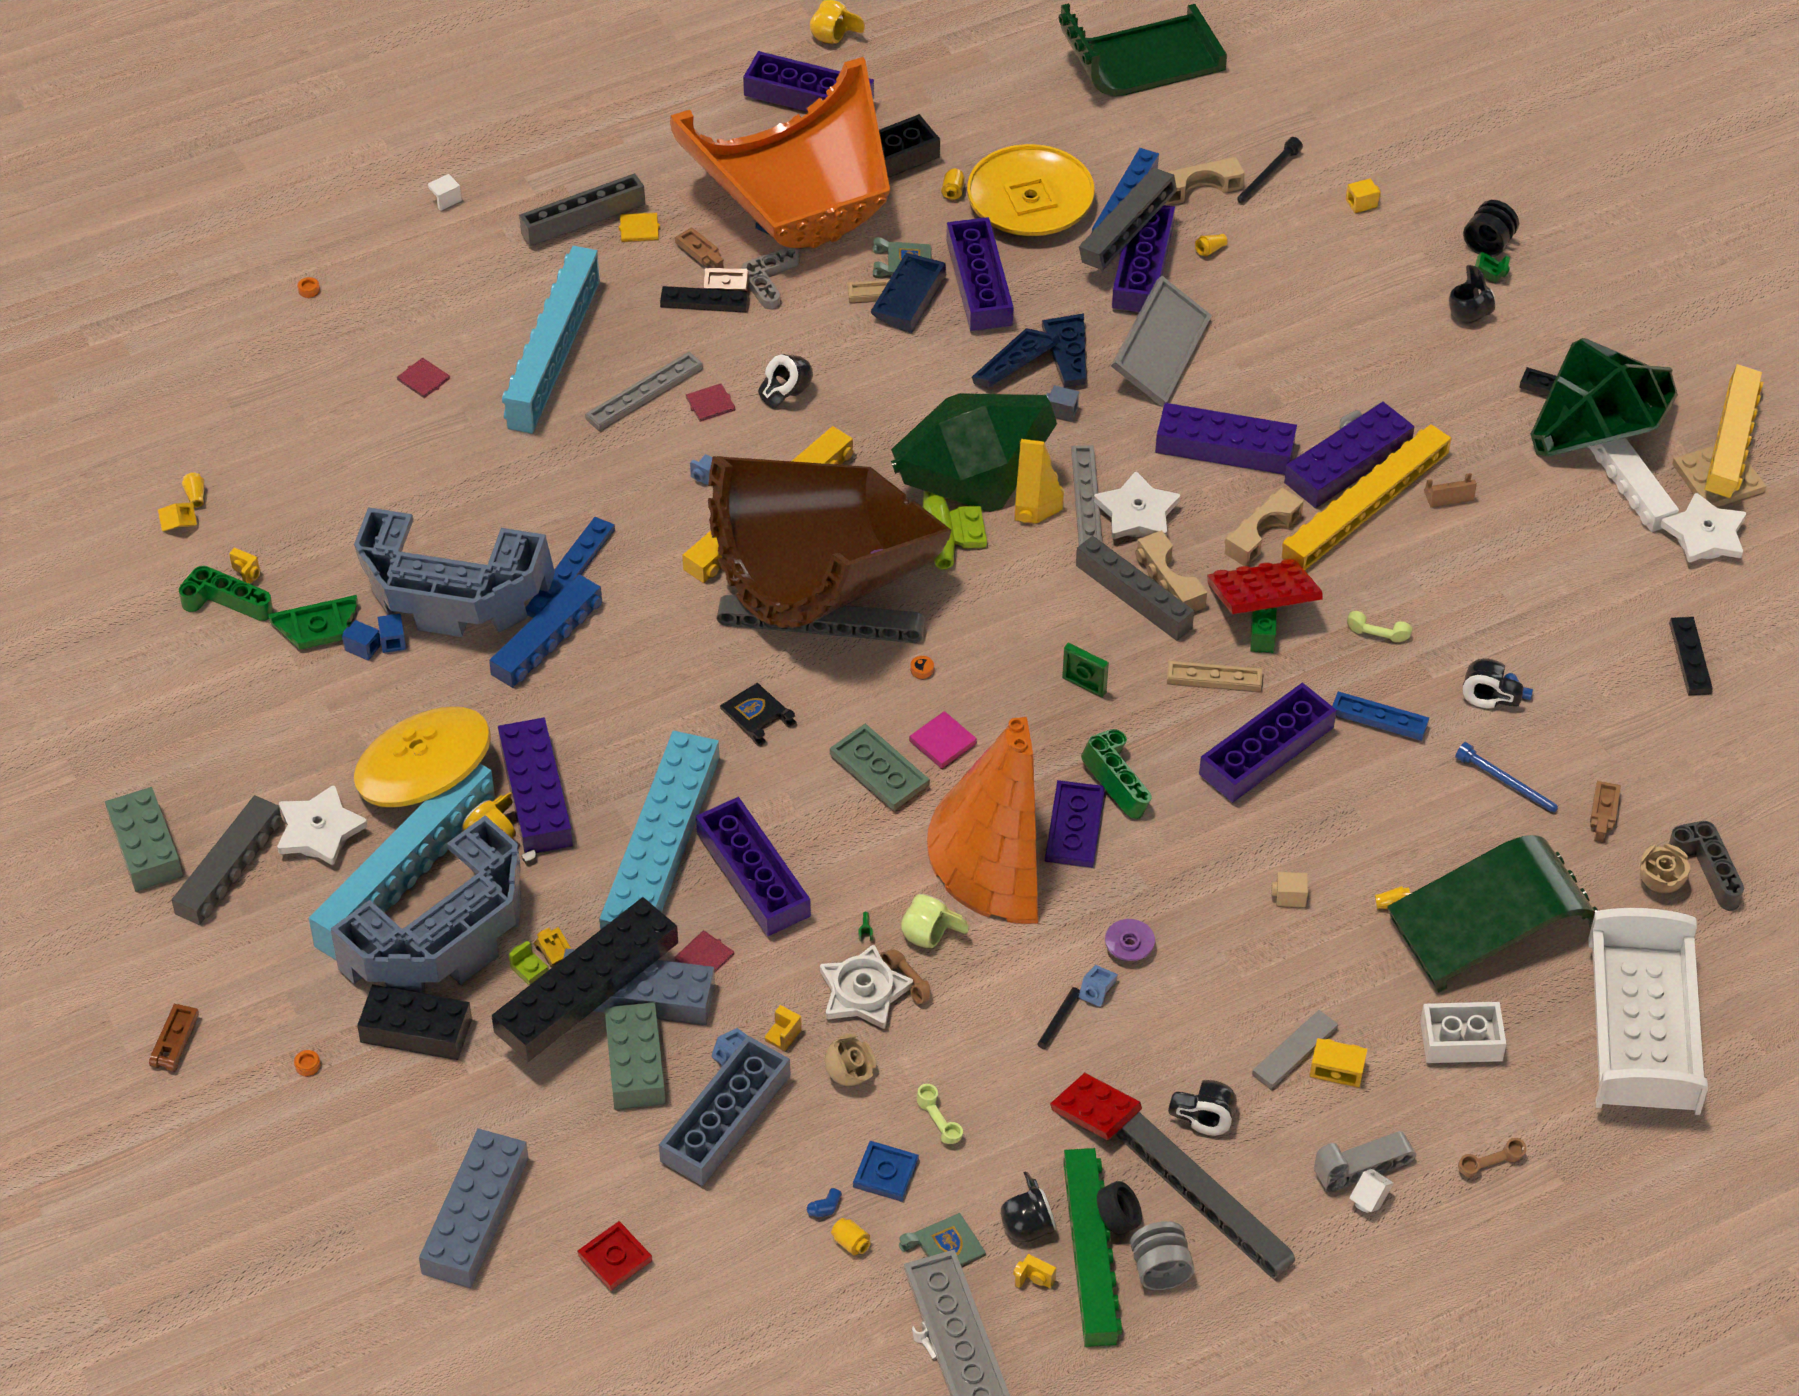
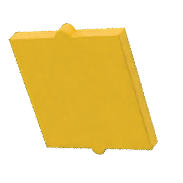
M657 213L620 214V225L618 228L621 231V242L659 240L658 229H660V224L658 223Z

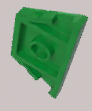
M357 595L270 613L268 614L269 621L299 650L343 640L344 630L351 625L358 605Z

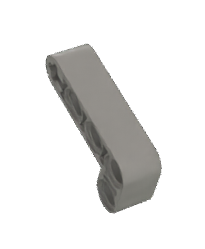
M1400 1131L1344 1152L1340 1151L1337 1144L1330 1143L1320 1148L1317 1152L1314 1171L1327 1192H1334L1358 1183L1364 1171L1373 1169L1379 1174H1383L1407 1165L1415 1159L1416 1152L1405 1134Z

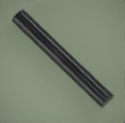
M1071 988L1037 1043L1041 1049L1047 1048L1080 993L1078 988Z

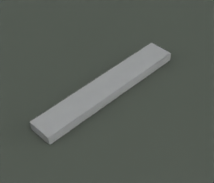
M687 352L587 412L585 419L598 431H601L701 371L703 363L692 353Z
M1094 445L1071 446L1078 542L1081 545L1092 535L1102 542L1099 506L1094 502V495L1098 494Z

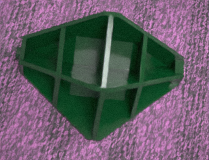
M1586 338L1573 342L1530 433L1536 455L1553 456L1650 432L1660 427L1678 396L1672 375L1673 370L1671 367L1649 366Z
M958 393L941 402L891 449L894 457L891 464L895 474L899 473L905 485L970 506H981L982 510L992 512L1003 508L1017 487L1021 439L1045 443L1056 427L1057 421L1052 405L1046 395Z

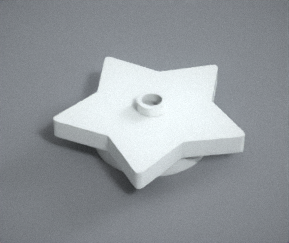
M1134 472L1121 489L1095 494L1094 502L1111 518L1112 539L1124 536L1145 537L1161 530L1167 536L1166 516L1180 502V494L1154 489L1138 472Z
M1695 493L1685 512L1663 518L1660 527L1678 539L1680 546L1685 551L1688 562H1693L1700 558L1713 559L1722 555L1735 558L1742 557L1743 549L1737 536V531L1745 520L1746 512L1719 509L1701 495Z
M335 786L329 787L309 801L279 802V807L287 827L277 846L278 853H302L310 857H319L333 865L339 850L345 845L347 839L367 827V820L342 807Z
M875 945L870 946L862 954L848 958L842 963L820 965V973L832 991L826 1009V1019L858 1016L884 1029L887 1023L890 1003L909 991L913 986V979L889 968L882 960Z

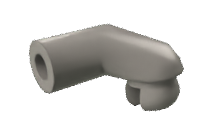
M1355 410L1340 419L1339 429L1362 415L1361 411Z

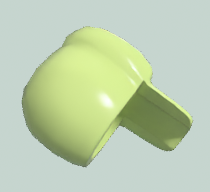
M918 894L914 897L901 922V930L905 938L916 946L924 948H934L947 928L967 934L969 929L968 923L963 919L962 915L949 910L945 902L928 894Z

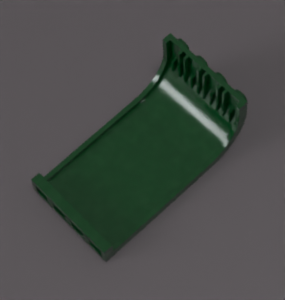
M1070 4L1061 5V14H1059L1058 18L1062 32L1094 86L1106 95H1128L1226 70L1227 53L1196 4L1188 5L1187 15L1092 38H1085L1086 31H1083V26L1078 27V18H1076V14L1070 13Z
M1527 835L1509 840L1387 906L1392 921L1438 993L1447 989L1445 981L1555 921L1570 916H1581L1583 920L1588 919L1591 931L1595 912L1598 911L1595 906L1592 907L1588 902L1590 899L1586 891L1577 886V880L1571 870L1567 871L1565 868V863L1558 851L1554 852L1545 838L1536 835Z

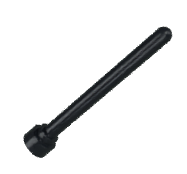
M1290 137L1284 144V150L1237 197V201L1244 203L1289 156L1297 155L1303 149L1302 142L1297 137Z

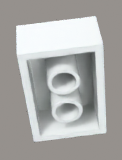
M1500 1002L1423 1004L1420 1023L1426 1063L1503 1061L1506 1038Z

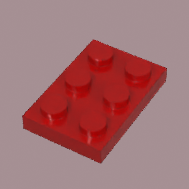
M1085 1072L1050 1103L1052 1111L1106 1140H1109L1142 1110L1140 1101Z

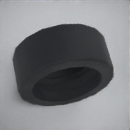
M1116 1181L1098 1191L1096 1199L1100 1216L1112 1232L1124 1234L1141 1224L1142 1210L1134 1191L1126 1183Z

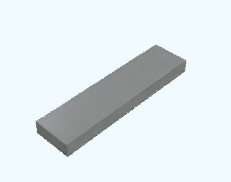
M1318 1010L1255 1067L1252 1075L1272 1090L1315 1050L1317 1038L1327 1039L1338 1029V1023Z

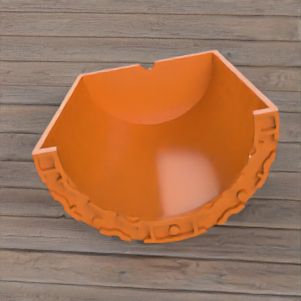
M864 57L844 62L842 70L836 78L837 82L826 91L828 96L824 100L819 98L807 108L809 113L803 117L797 114L790 121L781 123L768 130L749 136L733 138L728 141L717 139V142H714L711 137L699 135L694 129V116L689 109L671 115V131L678 144L780 245L789 248H817L823 243L838 241L842 235L852 231L868 220L886 203L890 193Z

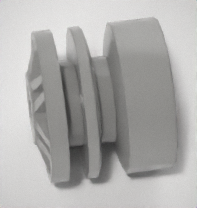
M1170 1221L1152 1223L1142 1227L1131 1237L1130 1245L1134 1260L1137 1262L1138 1275L1141 1284L1145 1288L1151 1290L1171 1289L1184 1284L1194 1274V1263L1188 1250L1184 1228L1180 1224Z

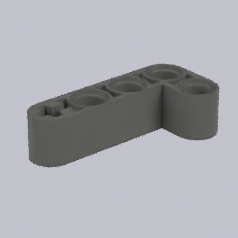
M1699 821L1674 827L1669 844L1680 848L1687 856L1696 855L1720 907L1725 910L1737 909L1743 895L1744 885L1715 825L1709 821Z

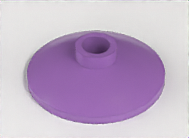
M1123 919L1113 923L1108 928L1105 935V944L1108 951L1116 958L1124 961H1138L1147 957L1152 952L1155 945V936L1151 928L1144 922L1136 919Z

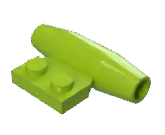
M927 491L923 492V508L951 529L950 538L944 549L934 559L938 569H948L953 566L954 544L963 546V548H986L987 539L981 506H960L955 510L949 511L944 497Z

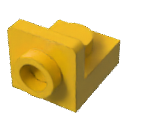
M234 547L229 553L232 569L241 573L244 582L251 584L260 574L258 557Z
M550 927L542 930L537 934L538 938L533 943L536 948L540 947L550 966L563 959L566 948L571 949L559 927L553 930Z
M1028 1254L1023 1262L1019 1261L1014 1269L1015 1286L1021 1288L1028 1277L1033 1283L1039 1286L1044 1285L1051 1289L1056 1281V1267Z

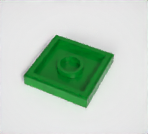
M1068 642L1064 647L1062 678L1103 698L1107 693L1109 662Z

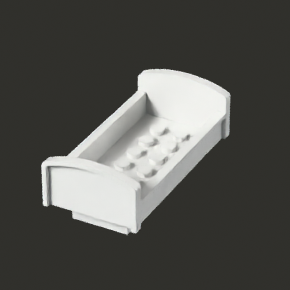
M1616 908L1595 912L1588 945L1593 950L1599 1077L1596 1108H1601L1602 1104L1695 1110V1115L1701 1114L1708 1091V1080L1704 1078L1694 938L1697 930V920L1695 917L1673 911L1649 908Z

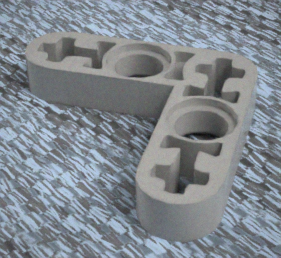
M785 247L743 263L741 269H748L749 271L748 287L764 308L775 309L780 305V293L769 276L797 266L799 264V251L796 248ZM773 262L776 265L770 267L766 266L765 264ZM765 283L766 286L757 287L756 284Z

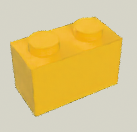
M1317 1038L1309 1077L1360 1088L1368 1049L1354 1044L1348 1045L1335 1042L1331 1039Z

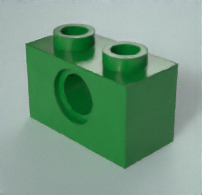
M1277 607L1252 611L1250 652L1274 653Z

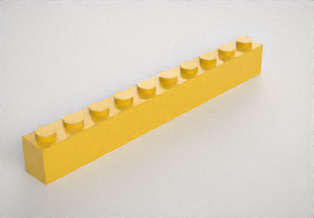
M1432 424L1424 430H1419L1413 439L1406 441L1395 453H1391L1382 464L1376 465L1367 476L1361 477L1352 488L1346 489L1341 497L1331 501L1325 510L1318 512L1309 523L1303 524L1294 535L1288 536L1282 544L1281 558L1293 559L1304 570L1309 568L1449 453L1451 437Z
M832 426L792 461L841 465L853 455V438ZM711 531L682 555L683 570L702 583L714 577L721 569L718 559L722 558V556L718 553L719 545L717 538H712Z

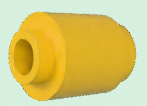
M953 168L944 175L941 193L944 197L952 200L961 197L965 177L961 170Z
M841 1218L834 1224L831 1230L834 1240L849 1253L856 1256L868 1250L870 1234L854 1221Z

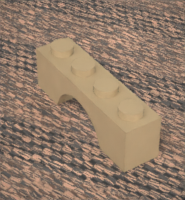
M1236 157L1168 171V173L1175 176L1177 191L1164 205L1184 202L1186 193L1197 186H1211L1223 193L1243 189L1245 173Z
M1281 488L1277 493L1271 494L1266 503L1258 506L1248 519H1244L1234 532H1230L1226 536L1224 554L1241 565L1248 566L1260 555L1262 539L1259 533L1270 527L1288 529L1302 516L1304 501L1284 488Z
M1161 530L1138 539L1135 554L1138 561L1142 562L1147 568L1148 575L1192 608L1194 612L1206 608L1207 591L1196 577L1180 576L1168 568L1167 565L1172 561L1173 545L1164 532Z

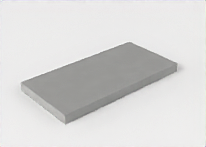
M1163 276L1159 277L1111 367L1160 406H1163L1164 403H1167L1212 315Z

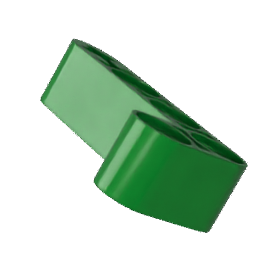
M208 566L196 567L179 587L182 608L188 612L199 610L209 599L259 621L268 620V614L274 613L269 592Z
M1110 729L1091 736L1081 754L1082 761L1126 815L1135 819L1141 818L1152 799V795L1120 756L1127 742L1126 735L1120 730Z

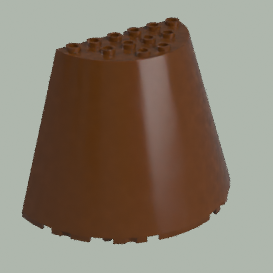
M722 456L712 457L708 486H713V498H708V508L711 514L709 519L712 538H717L719 545L718 553L722 556V558L718 559L719 564L726 573V580L729 586H735L739 592L736 594V597L743 606L758 619L769 625L775 624L781 628H792L812 623L932 562L942 552L950 538L951 529L915 501H911L909 504V500L904 492L871 467ZM883 549V550H881V551H878V552H875V553H872V554H871V552L874 551V550Z

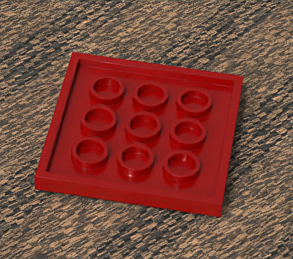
M1284 559L1281 563L1275 564L1261 563L1257 567L1240 566L1232 571L1217 570L1213 574H1207L1208 584L1232 614L1323 600V593L1320 587L1300 564L1293 559Z

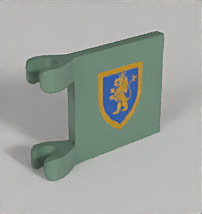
M880 237L874 238V253L888 251V265L879 261L874 262V277L879 278L893 275L905 253L931 259V244L888 242Z
M961 1213L919 1231L905 1233L899 1238V1247L903 1252L920 1244L928 1257L955 1249L961 1266L986 1255L985 1250Z

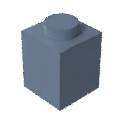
M1054 385L1051 393H1047L1046 396L1052 405L1055 418L1072 422L1079 407V391Z

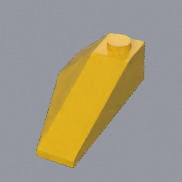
M1021 439L1014 521L1037 524L1063 510L1064 490L1059 485L1057 472H1054L1052 468V460L1045 443L1042 441Z

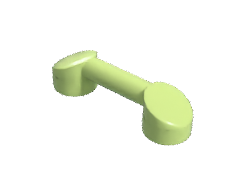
M1359 611L1350 612L1347 618L1348 626L1357 634L1368 633L1389 638L1393 642H1403L1410 638L1412 633V626L1403 621L1396 622L1392 630L1366 624L1367 618L1365 614Z
M922 1084L918 1088L916 1098L919 1107L928 1111L941 1131L942 1142L947 1144L958 1143L962 1138V1127L955 1122H946L936 1106L937 1088L932 1084Z

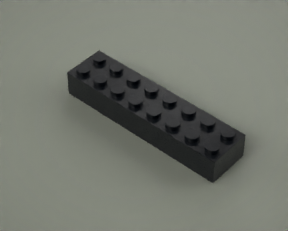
M644 897L640 898L493 1013L491 1016L494 1033L525 1061L530 1062L678 944L677 925Z

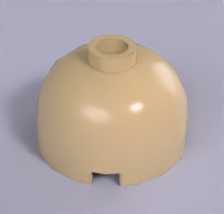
M1664 844L1663 847L1650 846L1644 851L1640 861V876L1648 888L1657 893L1668 894L1677 891L1685 884L1691 869L1686 853L1670 844Z
M846 1033L834 1040L829 1045L824 1060L830 1077L835 1082L844 1086H856L873 1076L872 1069L876 1067L875 1056L866 1041L861 1043L856 1039L858 1035Z

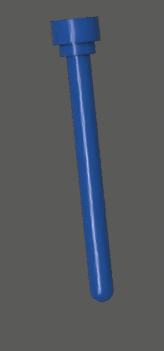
M1464 742L1459 747L1455 758L1461 762H1472L1552 813L1558 810L1557 804L1477 755L1474 746Z

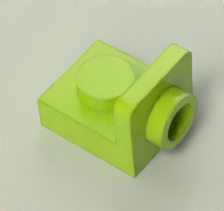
M529 941L517 945L509 953L510 968L528 985L532 984L549 970L548 966L532 952V946Z

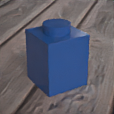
M401 613L377 617L382 652L406 650Z
M357 620L350 627H347L342 635L345 651L368 661L381 646L379 630Z

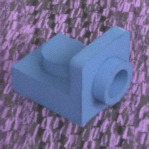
M705 454L699 462L692 460L690 462L691 477L698 482L708 485L712 457Z
M1095 965L1083 978L1079 998L1100 1007L1104 1002L1106 992L1116 983L1118 974Z
M736 1028L719 1036L712 1052V1058L723 1066L748 1035Z

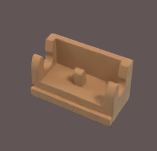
M1467 473L1464 481L1432 486L1433 480H1427L1424 493L1430 508L1474 501L1477 483L1475 479L1471 480L1472 473Z

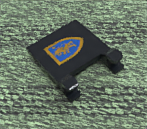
M758 682L720 705V709L748 733L757 746L766 742L763 738L765 732L761 727L778 716L787 727L796 724V721L793 719L795 713L791 709L785 708Z

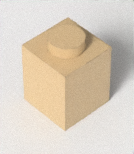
M1278 872L1276 882L1272 881L1271 896H1276V906L1306 908L1308 895L1307 873Z

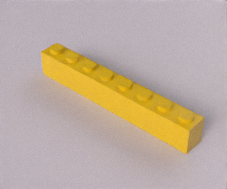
M1739 364L1735 366L1729 380L1704 490L1731 498L1734 490L1738 491L1743 478L1740 477L1745 469L1746 464L1744 462L1749 452L1747 449L1752 438L1749 435H1751L1755 424L1751 421H1754L1758 411L1756 408L1761 397L1759 394L1764 383L1760 381L1762 375L1760 371Z

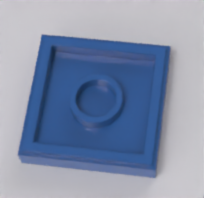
M869 1141L854 1178L853 1188L902 1202L917 1166L919 1155Z

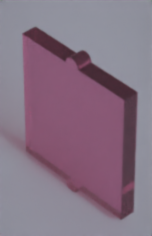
M423 357L412 366H408V369L397 376L399 382L423 398H426L433 391L439 390V387L450 379V375Z
M722 383L686 394L690 409L694 411L699 422L736 410L731 400V395L727 394Z
M703 930L674 959L679 963L714 967L716 972L734 955V951L721 943V939H716Z

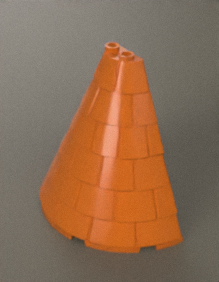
M1025 716L1010 719L1008 726L998 736L996 741L944 796L931 818L927 836L928 856L936 877L939 876L945 884V890L954 899L983 916L990 918L991 914L1005 917L1007 922L1021 924L1038 923L1034 759L1028 721Z

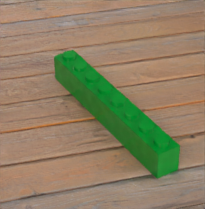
M1095 1148L1064 1150L1063 1167L1084 1347L1117 1345V1335L1122 1334L1121 1318H1116L1115 1311H1119L1118 1295H1113L1112 1289L1116 1287L1115 1271L1110 1272V1264H1113L1112 1248H1107V1241H1110V1229L1105 1226L1100 1216L1096 1199L1098 1191L1105 1187L1104 1180H1099V1174H1102L1101 1158H1096Z

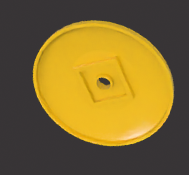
M1022 144L999 149L980 160L968 178L967 195L975 213L980 218L989 217L991 226L1016 235L1042 236L1068 229L1078 223L1088 213L1094 200V182L1084 164L1071 154L1050 146Z
M440 707L408 717L383 732L364 751L355 768V786L364 800L382 807L408 806L436 797L457 785L479 765L490 745V728L481 714L465 707Z

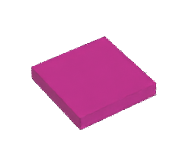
M945 711L909 736V741L941 769L977 744V738Z

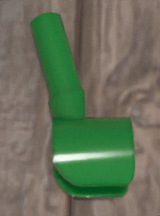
M863 912V925L858 930V939L860 941L863 933H868L870 941L873 940V929L869 926L868 912Z

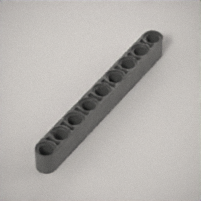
M725 595L720 598L716 618L720 624L725 626L917 643L922 640L925 617L918 612L845 605L807 625L781 628L778 625H769L758 619L743 606L736 595Z
M1140 1112L1115 1133L1123 1143L1270 1277L1276 1278L1295 1262V1256L1286 1244Z

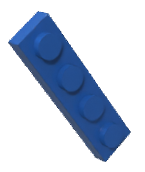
M1339 691L1332 705L1337 710L1336 716L1421 741L1429 723V717Z

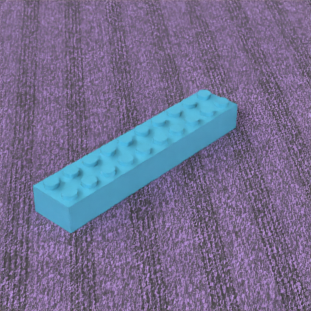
M572 246L570 253L565 255L564 266L558 271L557 282L552 284L551 295L544 302L543 313L538 315L537 326L531 331L529 344L524 346L523 357L518 360L516 365V373L511 375L509 388L503 393L502 403L505 404L504 419L507 420V429L533 434L600 283L598 250Z
M672 731L599 919L600 930L642 897L662 912L694 828L696 815L700 812L720 759L719 740Z
M479 763L457 785L436 797L424 801L309 917L314 947L336 960L330 928L369 900L384 913L392 905H395L400 900L402 894L407 889L412 888L417 879L423 873L428 872L432 864L447 852V843L463 832V821L466 816L480 803L495 800L492 770Z

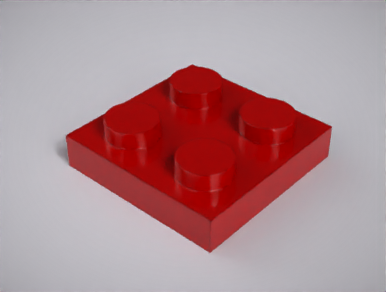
M620 1221L577 1250L580 1259L610 1291L653 1261L652 1255Z

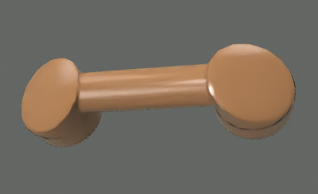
M895 949L882 952L880 956L891 970L899 968L906 977L913 979L914 985L911 987L910 993L914 1002L917 1004L927 1002L930 997L928 981H924L906 962L905 956Z
M1511 1138L1502 1151L1478 1159L1475 1155L1465 1154L1458 1162V1169L1464 1176L1472 1178L1479 1169L1505 1160L1517 1162L1526 1153V1144L1519 1138Z

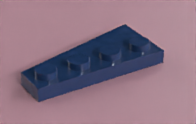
M1084 313L1042 320L1043 331L1058 334L1061 341L1050 348L1064 388L1084 385L1086 383Z
M1026 328L972 376L973 383L985 387L995 385L1060 343L1059 335Z

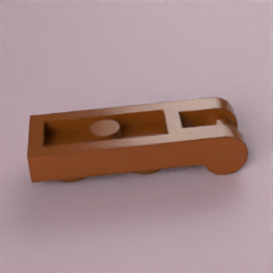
M174 1003L151 1053L149 1066L156 1068L163 1066L166 1067V1070L174 1072L177 1070L180 1056L199 1016L198 1008ZM164 1052L170 1053L169 1057H165L162 1055Z

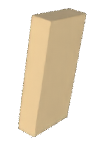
M889 280L848 282L849 303L877 301Z

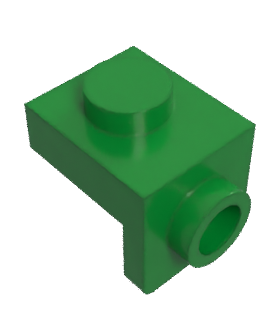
M1481 252L1477 256L1475 266L1480 269L1485 278L1496 283L1501 277L1504 278L1510 270V257L1506 255L1499 262Z

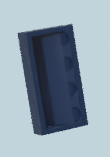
M905 253L871 309V314L890 326L912 333L947 275L945 262Z

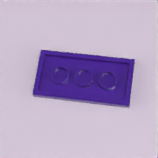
M1057 780L1045 862L1093 868L1105 793L1103 786Z

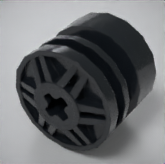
M1491 199L1485 201L1479 206L1474 216L1464 227V241L1477 254L1483 252L1490 257L1498 256L1517 232L1520 224L1519 218L1514 209L1500 200Z

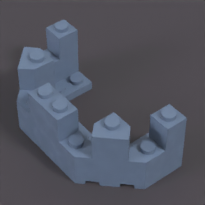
M368 507L354 543L360 565L369 578L373 594L388 615L394 612L413 614L417 629L432 633L462 637L467 623L480 625L488 620H491L498 633L528 618L524 601L537 595L539 590L549 591L555 575L546 534L501 528L488 565L402 552L414 520L413 515Z
M483 816L447 843L448 850L476 875L403 929L371 900L367 901L330 928L338 970L353 984L364 978L367 982H385L386 987L423 994L425 992V982H440L448 975L462 985L499 957L497 938L512 927L519 928L522 899L519 883L521 867L518 843L487 816Z

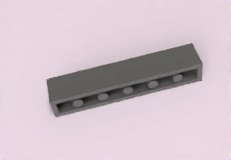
M1153 167L1130 193L1119 202L1117 207L1106 216L1101 224L1093 230L1086 240L1080 244L1079 251L1082 263L1104 270L1176 193L1177 187L1174 174Z
M634 173L519 215L521 234L528 245L533 246L645 205L644 185Z
M1092 535L1077 547L1076 566L1173 639L1178 641L1193 629L1194 610L1096 537Z
M256 795L252 797L171 899L176 915L198 925L211 915L213 908L219 900L225 897L229 887L233 882L238 881L244 868L252 863L258 850L266 845L272 832L280 827L282 817L279 805Z

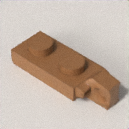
M691 227L675 237V243L704 266L724 268V259L721 258L718 248Z
M1597 781L1590 818V827L1596 828L1595 841L1604 842L1606 830L1612 831L1615 825L1621 785Z

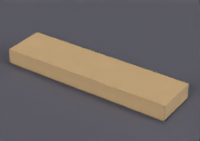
M1168 661L1167 684L1261 692L1262 669Z

